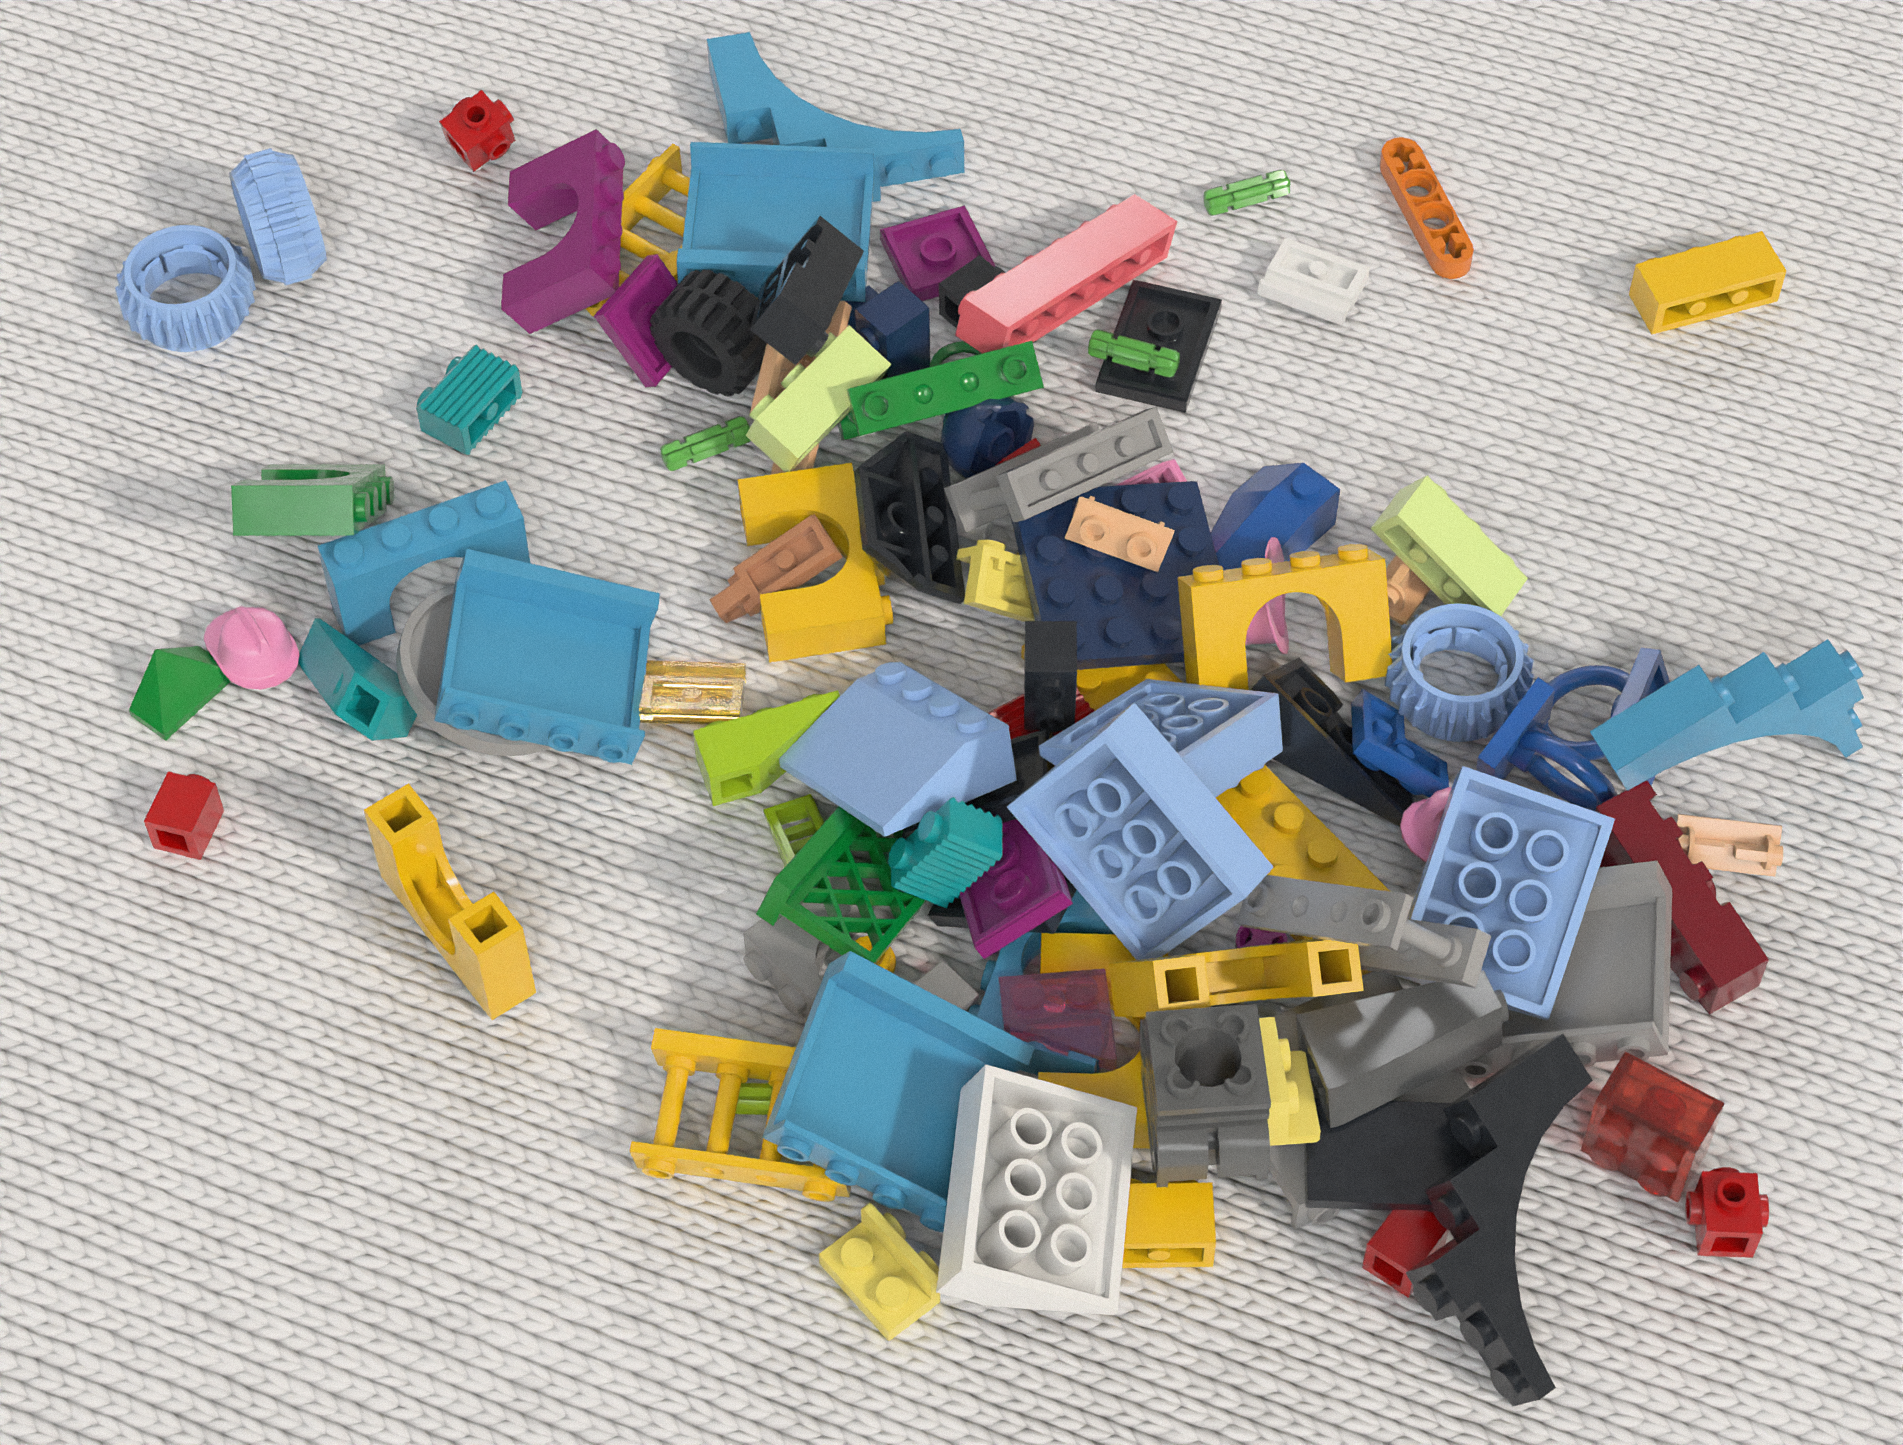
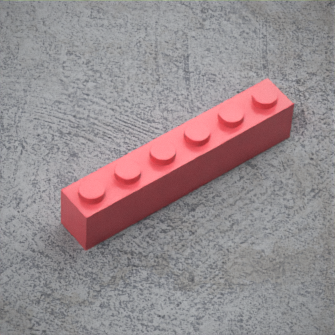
M1136 194L1118 205L1113 204L1105 213L1091 221H1085L1077 230L1064 238H1057L1049 247L1034 256L1026 257L1021 264L1008 272L998 274L993 281L982 288L967 293L958 308L960 317L955 336L982 354L1029 341H1037L1166 259L1178 221Z

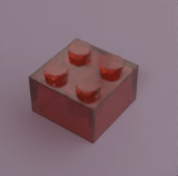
M1625 1051L1595 1100L1580 1151L1589 1155L1591 1160L1598 1166L1610 1171L1617 1170L1638 1181L1640 1186L1650 1194L1658 1197L1666 1196L1678 1203L1707 1154L1725 1103Z

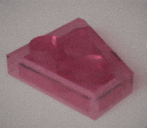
M1105 969L999 977L1003 1031L1025 1042L1035 1041L1042 1043L1047 1049L1068 1056L1071 1050L1097 1059L1101 1068L1107 1070L1116 1069L1117 1055Z

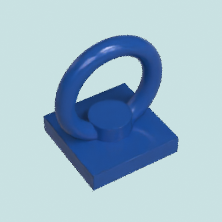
M1641 647L1630 674L1611 666L1590 665L1564 672L1552 679L1548 684L1555 688L1552 707L1561 697L1581 687L1604 685L1617 689L1621 694L1616 697L1613 703L1611 719L1665 686L1670 680L1661 650ZM1548 722L1543 728L1552 737L1570 746L1589 761L1605 757L1595 739L1580 742L1568 741L1555 735L1551 731ZM1655 776L1648 779V782L1651 786L1653 784Z
M1538 677L1478 756L1476 771L1505 780L1515 766L1524 773L1528 771L1540 783L1565 801L1595 812L1598 805L1618 794L1610 780L1593 763L1570 746L1543 730L1550 720L1555 688ZM1541 755L1567 769L1583 782L1590 791L1561 774Z

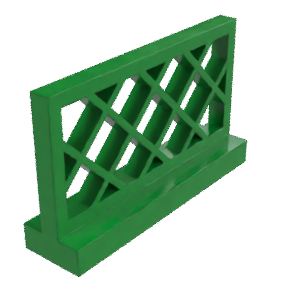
M839 806L776 876L756 915L772 926L784 916L840 955L851 951L876 964L927 900L906 892H898V889L891 886V867L887 864L883 852H890L895 841L902 837L903 829L893 833L894 838L877 837L874 829ZM851 851H868L873 864L855 863ZM828 876L846 877L851 890L832 889ZM861 878L879 879L883 891L865 890ZM802 904H824L828 917L817 916L803 907ZM838 904L857 905L861 918L843 917ZM872 906H889L894 919L876 918ZM849 932L867 933L873 948L870 951L851 939Z

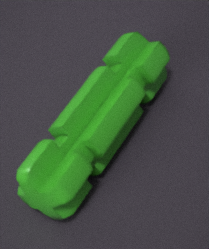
M1279 169L1266 173V178L1264 179L1262 175L1226 184L1227 189L1224 190L1222 186L1207 189L1204 192L1203 202L1208 214L1215 216L1228 212L1227 207L1237 210L1268 201L1267 196H1271V199L1286 196L1290 193L1291 184L1286 172Z
M1100 329L1094 330L1088 344V354L1092 357L1107 360L1108 356L1113 357L1112 362L1146 372L1153 368L1155 369L1154 374L1168 378L1175 375L1180 362V353L1176 350L1161 347L1160 351L1155 350L1156 345L1121 335L1118 336V339L1113 338V333Z
M738 416L725 421V427L721 428V425L717 424L683 437L685 442L680 443L677 439L662 445L660 450L663 463L669 471H675L688 466V460L696 463L728 451V445L733 444V447L736 448L749 443L751 440L745 436L750 428L747 420L743 416Z

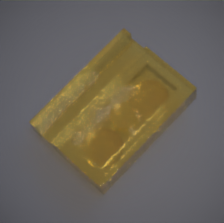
M647 660L646 675H644L639 705L640 723L708 725L715 721H729L741 717L744 685L746 683V663Z

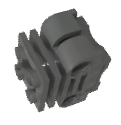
M1257 1004L1146 1012V1019H1141L1139 1047L1142 1064L1141 1081L1148 1125L1152 1171L1155 1172L1156 1187H1168V1182L1207 1179L1208 1165H1216L1218 1178L1255 1175L1256 1180L1267 1179L1270 1163V1138L1267 1119H1269L1271 1099ZM1200 1084L1211 1085L1213 1087L1200 1086Z

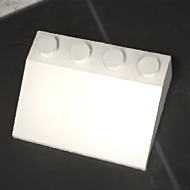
M985 1065L961 1088L936 1293L986 1306L1103 1315L1116 1314L1119 1307L1137 1107Z

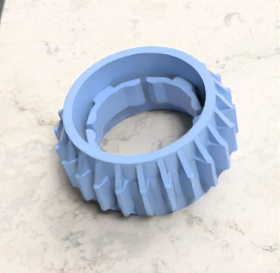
M272 148L244 155V159L229 172V177L239 215L262 278L264 280L281 282L286 286L312 278V274L327 261L317 216L294 155L272 151Z
M172 226L148 235L132 249L126 261L122 263L123 269L121 273L117 274L119 285L115 287L124 321L128 320L130 330L138 332L142 340L147 339L156 346L171 351H199L223 342L239 328L245 316L250 314V305L255 302L253 291L256 290L251 267L248 257L243 256L241 247L232 244L230 238H224L219 233L201 226ZM203 273L221 278L222 283L214 291L192 302L166 304L151 300L150 297L152 292L161 284L181 275Z
M1454 603L1431 608L1421 615L1416 614L1412 622L1401 626L1400 635L1393 636L1392 652L1389 654L1392 658V664L1387 667L1385 686L1391 690L1390 702H1394L1399 707L1398 713L1404 715L1413 727L1432 737L1453 742L1488 738V735L1499 730L1532 686L1534 674L1531 671L1534 661L1527 655L1529 646L1522 642L1519 638V631L1514 630L1506 620L1480 606ZM1443 650L1469 652L1485 659L1494 666V671L1499 675L1497 685L1492 691L1480 695L1460 696L1449 694L1433 687L1423 679V673L1419 670L1421 660L1428 654Z

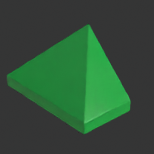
M200 646L155 649L129 708V712L133 718L166 741L231 681L223 674L211 654Z

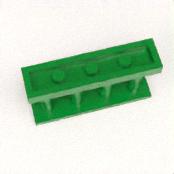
M1029 341L846 389L852 410L837 424L841 440L844 441L972 407L987 399H1003L1044 388L1033 342Z

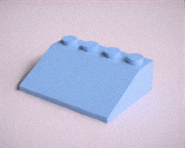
M901 662L882 664L875 669V672L858 678L779 758L782 769L884 837L920 822L928 811L936 812L952 797H955L958 803L962 800L965 803L1017 781L1009 725Z
M1146 679L1039 745L1040 756L1056 766L1099 729L1135 702L1216 798L1227 789L1236 787L1240 780L1253 771L1262 769L1266 762L1283 751L1278 693Z
M1135 702L1099 729L1007 806L1136 960L1162 957L1244 900L1274 868Z
M1462 766L1454 779L1407 919L1475 928L1491 935L1481 971L1484 970L1493 990L1500 989L1503 992L1508 1010L1548 1020L1615 819ZM1399 976L1422 985L1436 982L1424 979Z

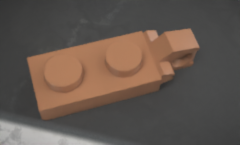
M815 514L811 515L733 568L735 574L728 579L730 586L711 598L710 602L725 623L749 614L751 617L761 611L759 594L797 589L843 558L819 519Z

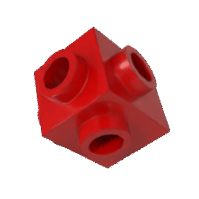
M482 90L472 97L460 100L454 106L452 112L439 121L446 141L473 172L489 160H496L502 157L509 150L511 144L516 141L510 125L514 121L512 114L502 101L497 99L492 102Z
M1721 1167L1701 1172L1695 1191H1688L1685 1201L1686 1222L1688 1225H1695L1697 1256L1753 1258L1763 1235V1228L1767 1227L1769 1221V1200L1767 1194H1759L1758 1173H1741L1739 1170L1730 1167Z

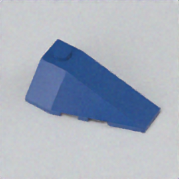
M1304 462L1263 466L1232 493L1211 531L1219 566H1222L1223 570L1242 568L1241 562L1244 560L1265 558L1267 544L1271 537L1278 539L1284 561H1290L1289 555L1292 553L1306 551L1336 524L1340 488Z

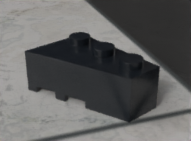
M819 216L761 284L750 330L795 366L805 354L811 358L815 356L829 337V334L825 331L832 321L831 319L864 250L823 217Z

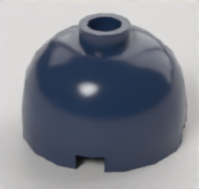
M1014 396L1003 399H987L972 407L945 413L940 443L943 444L944 450L947 453L948 464L963 479L998 464L1002 459L1031 441L1034 420L1033 417L1026 414V409L1030 408L1024 402Z

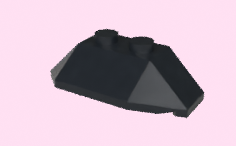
M905 431L854 471L862 550L888 579L919 592L961 604L965 599L961 561L956 559L959 549L956 519L944 488L951 485L948 456L942 443Z

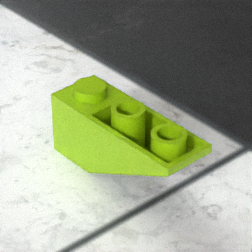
M838 690L826 694H812L801 701L775 708H762L747 716L729 721H715L704 728L693 730L696 760L712 805L717 806L762 793L787 772L780 767L779 758L840 697Z

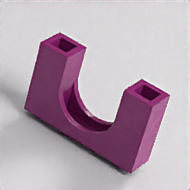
M597 129L511 170L509 174L508 206L535 230L577 211L569 231L554 248L544 255L503 274L501 310L529 334L611 297L619 288L622 201L624 199L623 167L625 166V158L621 149L615 143L607 140Z

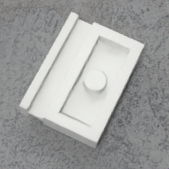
M1284 238L1267 268L1265 277L1259 281L1258 295L1343 325L1347 313L1352 310L1368 281L1370 267Z

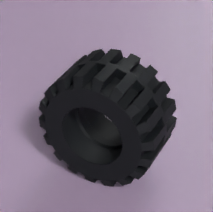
M704 269L702 272L698 270L692 271L681 280L651 316L650 322L652 326L650 327V332L655 339L654 343L669 365L693 385L700 389H706L708 392L719 395V393L724 396H733L734 393L740 394L759 373L767 345L763 339L750 330L758 298L739 282L731 280L724 274L718 273L717 275L711 270Z

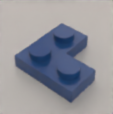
M1362 689L1351 702L1353 754L1356 755L1357 759L1371 770L1379 771L1381 769L1398 779L1402 787L1414 795L1423 794L1430 798L1436 791L1448 788L1447 762L1406 739L1404 715H1400L1398 709Z

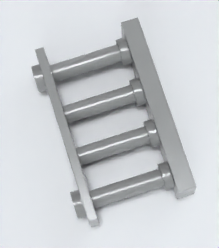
M1153 407L1100 430L1097 422L1091 423L944 488L959 530L963 534L1005 516L1009 512L1013 522L1026 520L1173 453L1158 409Z
M1266 875L1243 900L1236 923L1247 928L1358 944L1361 970L1473 988L1477 986L1491 935L1475 928L1407 919L1413 897L1408 894Z

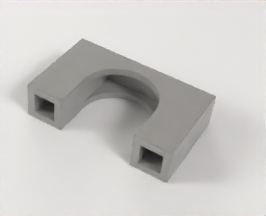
M828 876L832 889L851 890L846 877ZM802 904L803 907L815 915L828 917L824 904ZM838 904L843 917L861 918L857 905ZM784 916L774 926L761 919L743 933L746 954L743 958L744 963L758 981L764 982L767 980L778 991L781 1002L790 1013L795 1016L802 1014L807 1019L822 982L819 976L820 969L834 950ZM849 932L851 938L857 934ZM944 960L914 983L920 988L969 1012L971 1006L979 1005V994Z

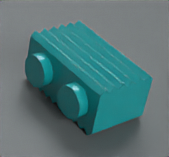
M477 344L473 345L463 357L457 356L449 363L445 377L434 388H426L419 396L416 410L421 431L465 455H470L471 450L476 448L477 443L482 441L483 436H487L488 431L493 429L494 424H498L500 417H504L505 412L510 410L511 405H515L516 400L521 398L523 392L518 367L515 364L511 365L507 360L503 361L500 356L495 357L492 352L488 353L484 348L480 349Z
M955 797L950 798L936 812L928 811L922 817L918 828L907 839L902 837L897 839L890 850L888 863L891 867V886L947 908L949 902L953 903L954 898L959 897L960 892L964 893L966 887L970 888L972 882L977 881L978 876L982 877L984 871L988 872L990 865L994 867L996 860L1000 861L1003 855L1001 818L998 815L993 817L990 812L984 813L981 808L976 810L972 804L967 806L963 800L958 803Z

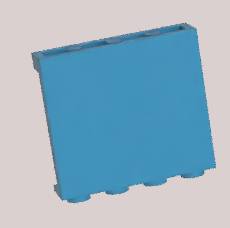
M709 142L690 143L691 174L682 248H678L677 254L678 284L692 271L698 270L702 272L703 269L711 270L717 275L721 273L728 276L731 280L739 282L758 298L761 284L818 217L821 216L864 250L840 301L865 302L874 189V149Z
M466 548L455 579L434 721L452 725L457 729L477 730L499 735L511 741L522 740L549 746L561 752L572 751L599 757L607 762H622L632 765L645 737V731L639 730L650 627L658 611L660 593Z
M849 951L827 966L762 1138L778 1145L777 1150L783 1156L799 1162L810 1161L826 1169L825 1175L831 1180L848 1186L858 1185L872 1192L873 1199L879 1204L892 1209L904 1208L920 1216L919 1221L925 1227L943 1233L961 1088L985 1065L1014 1073L1029 1066L1035 1047Z

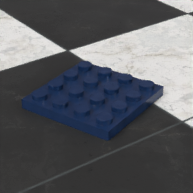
M1197 481L1101 486L1026 520L1013 522L1011 517L1034 620L1077 621V670L1185 662L1178 577L1193 575V569L1196 567L1219 565ZM1090 496H1093L1096 502L1157 524L1162 521L1165 523L1164 527L1175 530L1159 571L1147 569L1065 539L1078 498L1084 497L1089 499Z

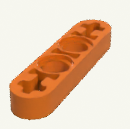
M1399 137L1388 140L1383 145L1381 151L1380 171L1432 270L1443 278L1457 279L1465 276L1470 271L1474 252L1473 244L1421 147L1415 141L1408 138ZM1403 162H1408L1406 172H1404L1405 166ZM1412 186H1419L1425 188L1429 194L1422 197L1412 196L1406 189ZM1429 218H1437L1444 221L1446 226L1441 229H1433L1427 227L1423 221ZM1446 243H1448L1447 249L1450 252V254H1444Z

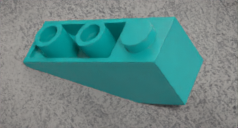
M315 618L299 652L298 665L334 714L371 741L407 737L417 717V713L403 693L398 674L322 619Z

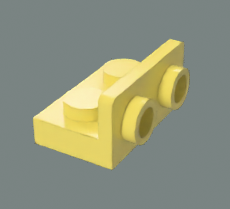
M978 540L976 546L958 549L956 559L970 564L964 604L1023 622L1035 621L1019 553L1005 551V544L993 540Z
M1275 1017L1259 1018L1271 1099L1269 1119H1267L1270 1146L1318 1142L1321 1131L1306 1053L1304 1051H1290L1288 1039L1278 1038Z
M869 1202L861 1208V1223L819 1253V1264L882 1335L890 1341L940 1303V1293H936L939 1268L926 1252L920 1251L916 1253L905 1241L906 1234L893 1215L888 1212L882 1215Z

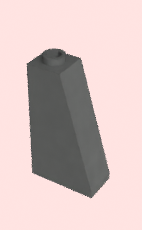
M1483 970L1480 973L1476 988L1432 982L1296 1014L1298 1049L1306 1053L1312 1086L1317 1097L1320 1099L1328 1124L1332 1128L1341 1126L1502 1046V1022L1509 1020L1508 1006L1503 992L1500 989L1493 990Z

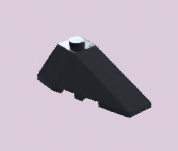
M1300 658L1263 675L1251 690L1278 693L1283 751L1272 759L1400 827L1403 813L1413 803L1418 801L1412 793L1402 787L1398 779L1381 769L1374 771L1367 768L1353 754L1352 727L1347 725L1338 713L1343 703L1337 695Z

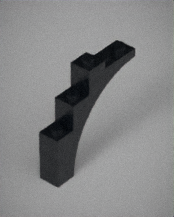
M1564 1034L1537 1044L1442 1109L1450 1121V1128L1454 1137L1461 1145L1467 1148L1472 1157L1424 1190L1432 1202V1210L1436 1219L1443 1227L1450 1231L1453 1239L1405 1272L1413 1284L1416 1300L1424 1310L1431 1313L1435 1321L1454 1315L1457 1317L1464 1339L1472 1348L1479 1352L1491 1372L1490 1377L1494 1387L1503 1397L1508 1399L1512 1407L1540 1400L1556 1388L1535 1348L1522 1308L1515 1263L1516 1218L1525 1175L1541 1138L1563 1107L1593 1081Z

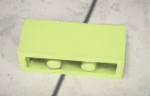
M850 325L838 337L830 332L827 341L815 355L816 359L807 368L801 363L796 365L781 382L785 390L776 399L768 394L749 414L754 422L745 436L784 472H791L852 410L846 389L881 380L891 366Z
M1428 475L1400 489L1371 527V530L1445 605L1454 603L1476 605L1486 608L1501 617L1528 579L1515 565L1512 558L1502 552L1482 532L1480 526L1473 519L1469 518L1448 497L1446 491L1434 483Z

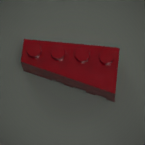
M1648 780L1596 807L1595 812L1615 819L1599 868L1658 861L1672 887L1670 968L1679 978L1680 985L1685 994L1690 999L1698 1001L1710 1015L1757 988L1761 983L1769 959L1732 904L1724 902L1720 905L1717 901L1716 888L1712 880L1713 876L1703 861L1692 864L1678 840L1684 833L1672 816L1663 821L1650 802L1657 794Z

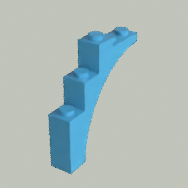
M750 32L707 39L709 71L728 143L741 144L772 138L774 145L874 149L873 202L881 201L880 187L965 173L964 139L961 129L932 132L894 131L853 123L826 113L808 103L778 80L760 57Z
M1829 639L1786 665L1782 663L1774 667L1766 653L1763 652L1722 678L1717 676L1712 680H1709L1700 665H1697L1594 728L1590 733L1627 791L1662 771L1700 754L1736 742L1764 736L1800 734L1819 737L1836 745L1846 758L1863 748L1856 732L1863 725L1853 707L1855 703L1864 698L1857 683V680L1864 675L1849 651L1846 650L1838 654Z

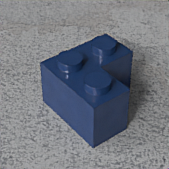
M897 281L879 294L868 285L866 287L865 302L845 301L852 307L847 327L850 325L891 364L881 380L930 367L929 307L901 282Z

